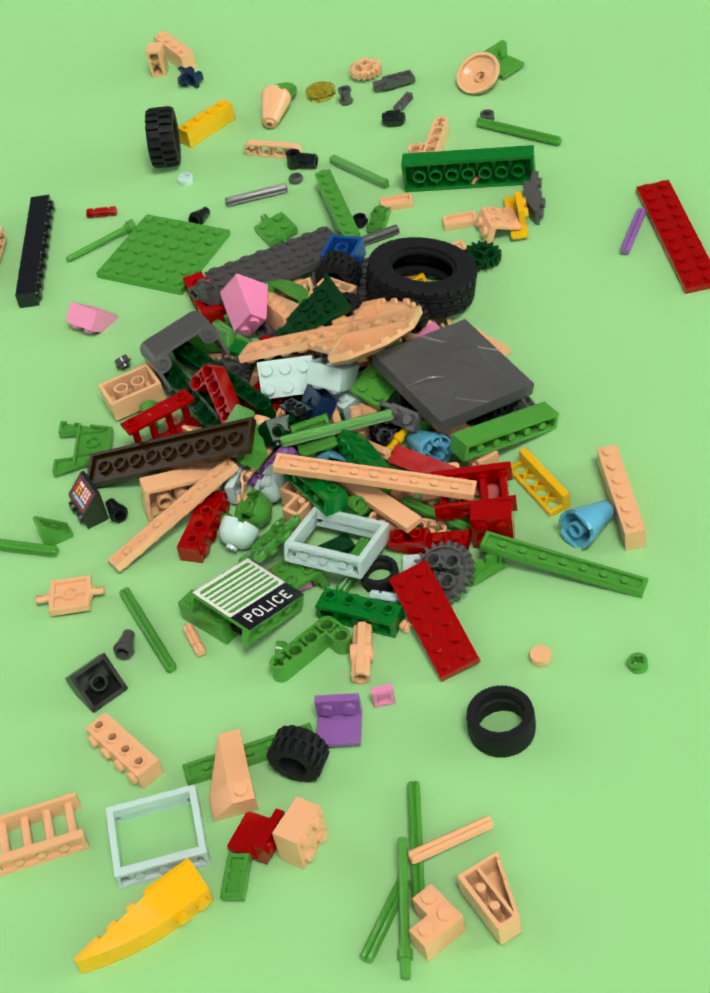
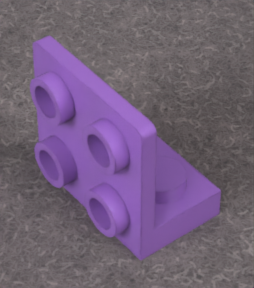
M359 693L316 695L314 704L318 715L317 734L320 738L324 739L329 747L361 745L363 709Z

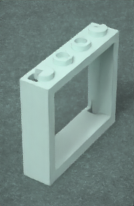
M314 506L284 543L285 561L362 579L388 542L389 523L344 512L325 516ZM316 526L371 538L359 556L303 543Z
M195 784L105 808L114 877L120 890L158 880L186 858L191 860L196 869L212 865L200 798ZM191 803L198 847L122 867L116 823Z

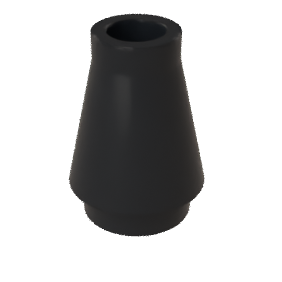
M203 207L191 212L188 221L202 225L210 215L209 208Z
M114 498L106 501L105 505L110 519L118 523L123 522L128 515L127 508Z

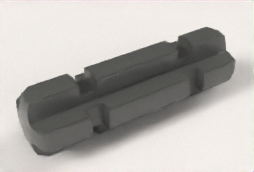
M406 92L393 106V110H403L413 99V93Z

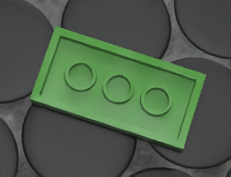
M397 340L383 350L399 345L402 342ZM372 360L350 388L349 394L374 409L382 411L384 407L379 404L380 400L389 402L397 390L372 366Z

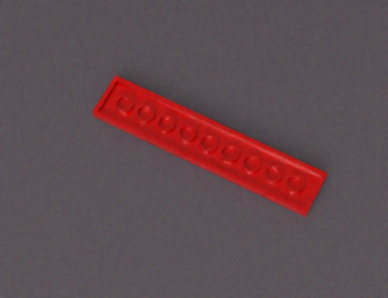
M662 180L656 183L637 186L636 193L646 210L645 212L685 294L710 289V259L670 181Z

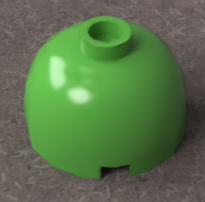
M253 489L246 494L248 498L245 501L241 500L239 502L234 517L238 518L239 522L244 523L246 521L259 529L271 521L272 503L262 492Z

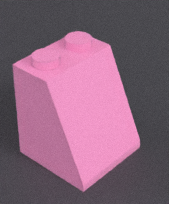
M236 273L220 291V295L234 332L250 337L267 318L268 284Z

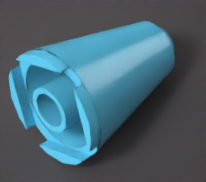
M602 500L569 509L561 514L559 518V524L561 523L562 525L560 532L571 546L575 548L579 546L582 547L581 549H584L596 539L614 517V508L609 502Z

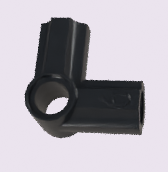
M393 423L369 426L371 441L382 445L389 444L393 439V435L403 427Z

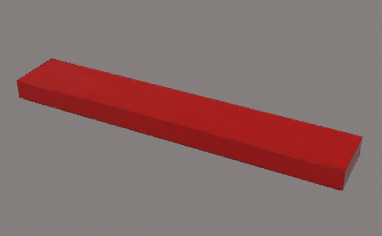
M397 444L389 460V464L410 472L430 474L432 471L458 468ZM488 483L489 498L501 497L499 483ZM477 485L475 497L481 498L479 485Z

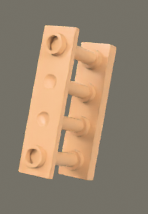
M76 792L0 815V877L90 849L83 829L77 830L74 811L82 809ZM65 814L68 833L55 837L52 818ZM43 821L46 840L33 844L30 825ZM21 828L24 847L10 851L8 832Z

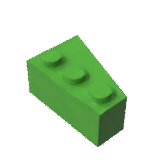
M236 404L225 423L248 417L254 418L255 413L253 410ZM256 423L252 454L235 457L240 464L259 470L268 455L263 437L259 436L258 423Z

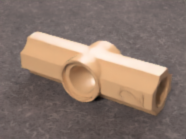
M358 622L357 625H354L353 644H350L351 679L357 684H366V682L370 681L371 662L374 661L372 625L366 622Z

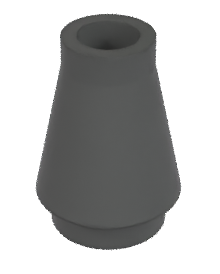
M130 629L123 631L113 647L115 656L121 660L129 659L134 654L135 633Z

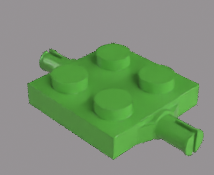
M283 212L277 213L271 218L263 214L261 215L263 222L254 226L255 232L269 247L286 242V240L298 232L297 227Z

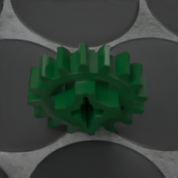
M479 240L477 244L471 242V245H467V249H464L473 258L479 270L481 268L488 270V267L494 268V265H499V261H501L502 250L499 249L498 245L494 246L493 242L488 244L486 240L484 242Z

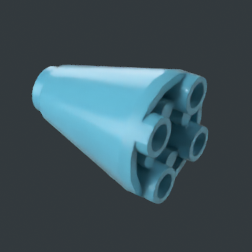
M418 430L417 432L409 431L406 435L407 444L413 451L448 463L453 454L450 450L451 440L445 434Z

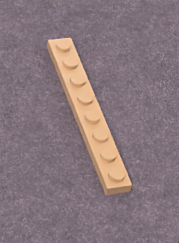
M230 459L222 460L107 559L118 572L127 568L149 546L157 542L163 534L172 529L178 521L187 516L208 495L216 491L223 482L231 478L239 470L236 463Z

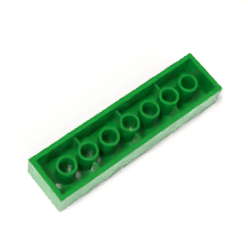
M534 145L405 153L402 155L401 162L405 192L523 185V181H530L532 171H536ZM479 175L480 179L475 184H471L472 180Z

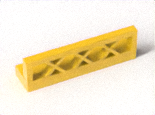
M526 447L519 450L520 460L511 464L512 477L549 517L570 508L569 492ZM523 467L525 469V473H519L515 470ZM526 479L535 480L536 484H527ZM537 491H546L547 495L540 496L536 493ZM548 502L558 504V506L550 509L547 505Z

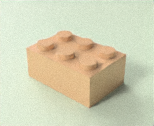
M148 364L98 385L102 399L116 421L140 411V405L146 400H153L159 403L166 399L161 382Z

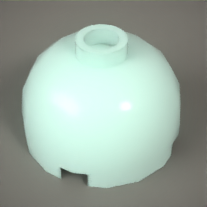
M274 463L263 471L264 477L261 480L258 479L253 488L266 495L271 503L281 499L279 489L287 482L284 479V474L273 472Z
M224 516L219 527V537L226 544V549L237 552V550L249 549L250 545L256 542L260 530L246 521L244 523L239 522L236 517Z

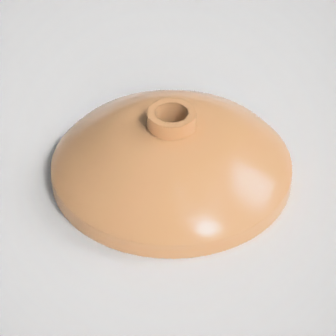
M479 52L471 55L458 69V86L467 94H479L488 90L499 76V61L493 54L488 52Z

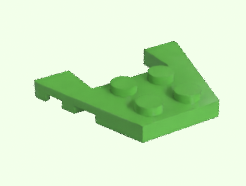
M60 421L58 431L60 438L76 436L73 457L54 459L53 475L58 476L88 466L92 453L112 449L113 428L93 424L90 427L82 426L81 423L77 422L72 425L67 424V421Z

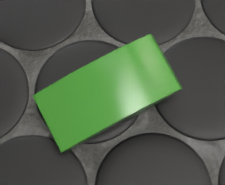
M383 205L374 207L370 213L371 220L366 226L367 232L373 233L386 228L391 207Z

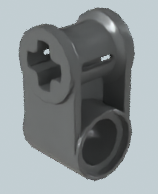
M200 278L195 286L188 288V293L194 300L210 306L217 305L222 300L217 284L204 278Z

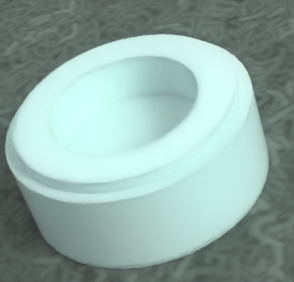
M189 172L181 173L177 178L181 186H188L194 182L193 175Z

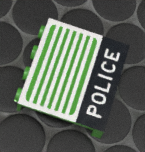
M247 558L215 579L210 580L202 587L195 589L192 592L190 609L193 610L200 607L201 604H205L243 629L240 643L247 647L302 610L304 594Z

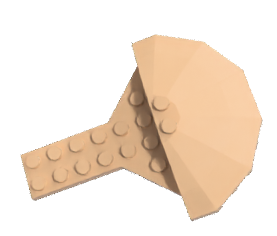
M385 298L362 302L358 309L353 311L354 315L349 317L343 315L331 321L332 325L320 326L316 329L250 342L238 358L240 363L247 362L251 364L258 359L270 360L278 355L285 357L292 352L304 353L310 349L328 354L329 363L339 366L356 361L357 363L367 361L368 356L380 352L414 329L423 311L420 305L416 306V303L414 301L410 302L409 298H404L403 302L398 301L397 298L390 299L391 301H386Z

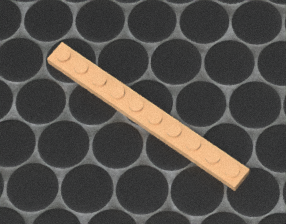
M277 453L273 464L274 473L471 501L474 500L477 481L282 453Z

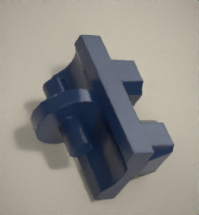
M191 66L187 68L178 67V70L181 72V75L178 76V84L180 86L190 85L196 89L200 87L199 82L204 80L201 71L195 72Z

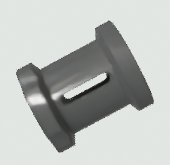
M344 85L339 87L340 104L342 106L351 105L353 98L350 94V86Z

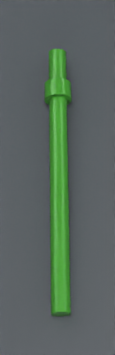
M399 837L400 948H398V960L401 961V980L408 981L411 980V961L413 960V949L410 947L408 847L407 837Z

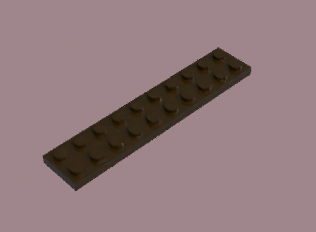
M248 417L92 453L90 455L87 475L97 488L172 470L252 454L256 420L253 417Z

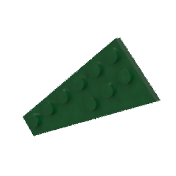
M326 273L322 283L312 289L313 293L308 299H303L286 319L287 323L275 331L276 335L274 337L316 329L320 326L332 325L331 321L343 315L345 316L353 308ZM278 355L270 360L283 359L285 357ZM263 358V359H258V360L256 361V363H257V362H261V361H268V360H264V358Z

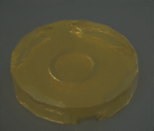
M327 81L313 83L306 89L307 99L311 102L316 100L318 103L333 98V94L335 95L336 93L335 86Z

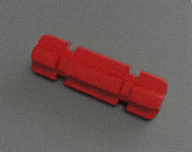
M110 206L109 208L100 207L95 208V210L93 208L86 209L87 218L117 215L116 206Z

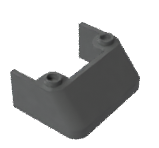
M199 311L187 313L143 341L140 345L142 356L161 382L165 392L173 390L163 375L172 366L168 353L198 335L204 343L214 342L222 355L230 353L217 330Z

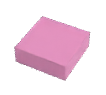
M392 683L370 688L374 707L396 703Z

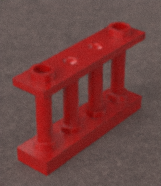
M186 389L120 423L129 436H133L135 443L142 442L139 431L148 426L152 436L150 440L183 433V425L202 426L190 415L188 404L195 400ZM181 409L184 421L175 425L172 413ZM165 417L168 430L159 434L155 422Z
M511 461L430 472L432 475L477 481L481 497L480 500L469 501L460 499L461 502L448 504V497L439 496L440 505L434 506L436 522L470 517L471 502L512 500L513 511H518L516 495L509 496L507 481L513 480ZM499 482L501 497L489 498L487 484Z

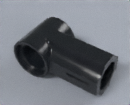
M298 149L286 151L287 167L289 169L296 170L300 167L317 168V154L300 153Z

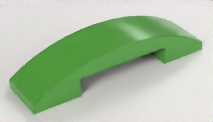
M274 279L262 282L268 284V291L272 293L282 291L298 300V304L303 299H308L309 291L293 281Z

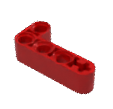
M207 363L191 378L190 387L193 391L210 395L221 423L226 422L236 404L241 405L225 367Z

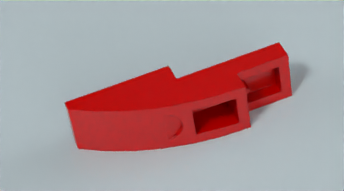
M429 527L415 528L409 533L403 530H393L390 532L387 547L388 549L409 555L425 554V547L432 549V543L439 546L441 540L445 544L450 540L453 544L458 542L469 550L472 534L470 529L431 533Z

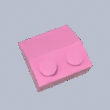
M71 302L66 322L71 323L73 328L80 330L84 328L86 333H102L117 319L118 315L94 306Z

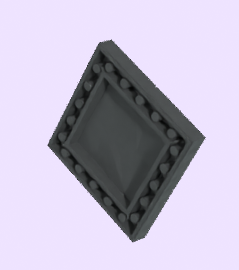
M466 319L373 354L372 366L439 433L533 393L534 383Z

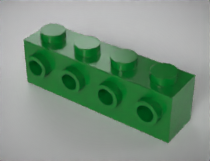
M284 474V479L325 516L347 509L348 494L335 481Z
M326 587L315 605L318 619L324 616H331L344 626L354 628V625H357L358 622H366L372 625L373 633L396 638L399 632L398 625L405 619L401 605Z

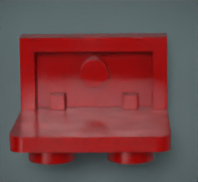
M276 808L270 818L254 812H246L227 845L228 850L232 853H250L253 860L268 865L277 849L272 832L285 812Z

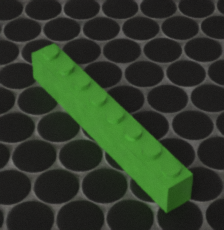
M321 170L315 173L318 189L338 234L341 236L361 237L331 170Z

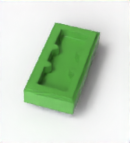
M228 853L220 894L222 901H245L252 863V855L250 853Z

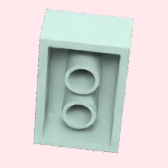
M316 354L257 362L261 393L269 399L304 394L307 387L309 361L316 359Z

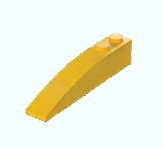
M189 858L183 860L149 885L142 892L145 896L136 904L130 903L125 908L127 913L119 921L114 919L107 926L108 928L102 937L96 936L73 958L81 974L113 964L153 945L180 926L187 924L192 917L200 911L207 909L214 902L208 886Z

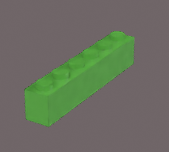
M545 401L452 433L450 450L462 461L466 462L555 430L559 413Z

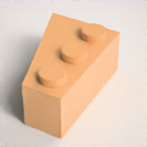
M498 851L457 875L460 892L500 945L522 933L520 916Z

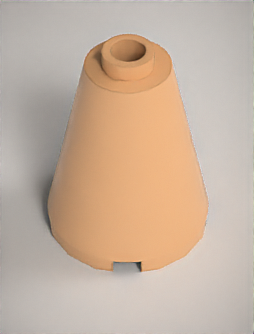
M278 85L266 86L261 93L262 122L267 128H275L291 102V95L288 90L278 88Z

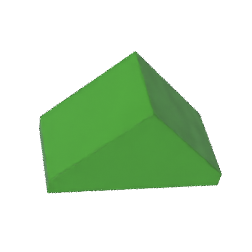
M38 516L33 517L43 544L57 545L72 538L74 535L69 525L65 522Z

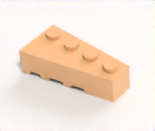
M268 292L267 318L265 321L275 330L279 327L282 328L287 323L286 319L299 304L275 293Z

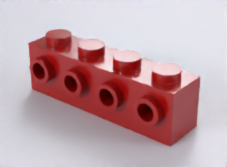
M213 491L202 503L195 507L177 545L181 561L203 563L206 556L209 555L210 547L213 541L216 540L220 527V518L230 510V502L227 499L226 492Z

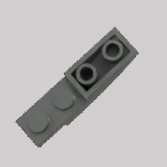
M532 171L530 181H523V192L526 198L529 217L535 225H540V219L544 218L546 204L545 198H542V191H540V188H542V178H539V171Z

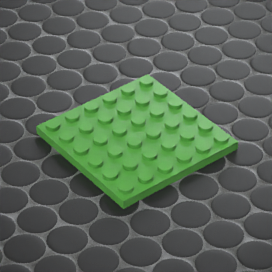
M147 214L96 272L97 277L183 295L186 291L183 277L202 271L229 238L230 230Z

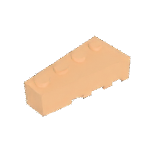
M215 462L139 478L142 507L148 522L154 520L155 516L161 514L216 466ZM222 485L216 491L222 490Z

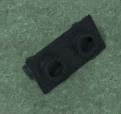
M288 399L285 403L278 406L285 411V415L293 414L299 417V422L310 419L309 412L314 410L312 407L295 399Z

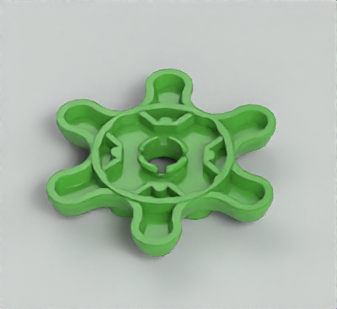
M299 515L292 516L286 522L283 518L277 520L269 531L258 537L256 542L250 545V550L238 562L241 563L248 558L251 561L255 560L260 563L267 556L275 554L279 549L277 546L284 544L291 536L290 531L301 522Z

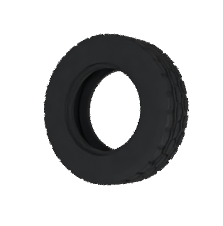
M423 237L399 238L379 245L370 254L367 266L366 289L372 300L385 298L386 301H391L390 299L397 298L398 301L402 302L404 298H413L415 302L417 300L420 301L419 304H423L424 309L427 308L429 320L442 319L457 315L471 305L475 295L478 269L475 261L467 252L451 243ZM424 273L441 280L425 282L412 280L401 275Z

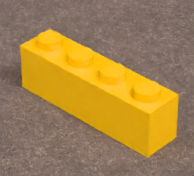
M224 99L219 100L211 107L206 108V110L179 126L181 144L192 148L234 121L236 118L232 103Z

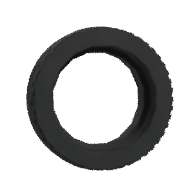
M507 685L488 687L478 692L468 705L466 716L468 733L473 745L483 754L495 758L515 756L526 750L533 741L536 731L535 711L530 698L521 690ZM499 711L513 712L523 719L518 726L504 732L489 731L480 725L486 716Z

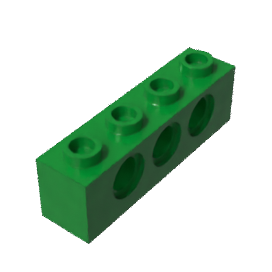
M342 429L341 434L336 439L338 443L336 448L348 463L390 469V466L362 433Z

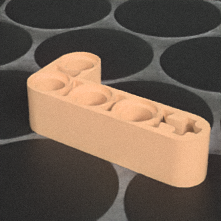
M445 116L435 118L426 142L409 145L408 153L443 151L449 136L448 118Z

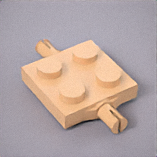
M90 575L51 581L48 594L36 596L35 599L37 604L49 603L50 616L91 610L93 596L105 594L104 586L92 587Z

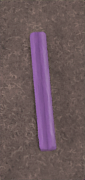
M637 208L620 247L622 255L630 253L645 217V208Z

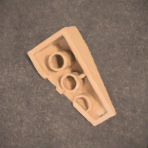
M240 729L218 734L209 796L214 822L245 814L249 811L259 810Z

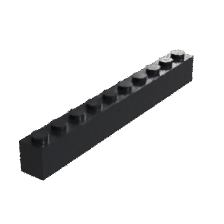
M49 194L31 197L15 293L20 308L39 306L40 299L43 297V278H45V268L47 267V249L50 247V229H52L53 210H55L54 201L51 200Z

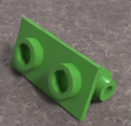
M489 553L484 556L483 560L479 559L473 565L477 569V571L472 573L476 578L469 581L476 585L505 568L508 564L500 556Z

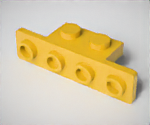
M521 191L514 192L515 196L504 197L505 207L514 210L519 223L522 225L521 230H510L512 240L528 238L526 218L529 217L526 198H522Z

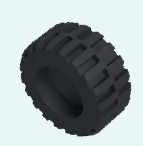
M164 106L147 109L145 111V131L152 166L155 168L178 166L181 162V148L174 108Z

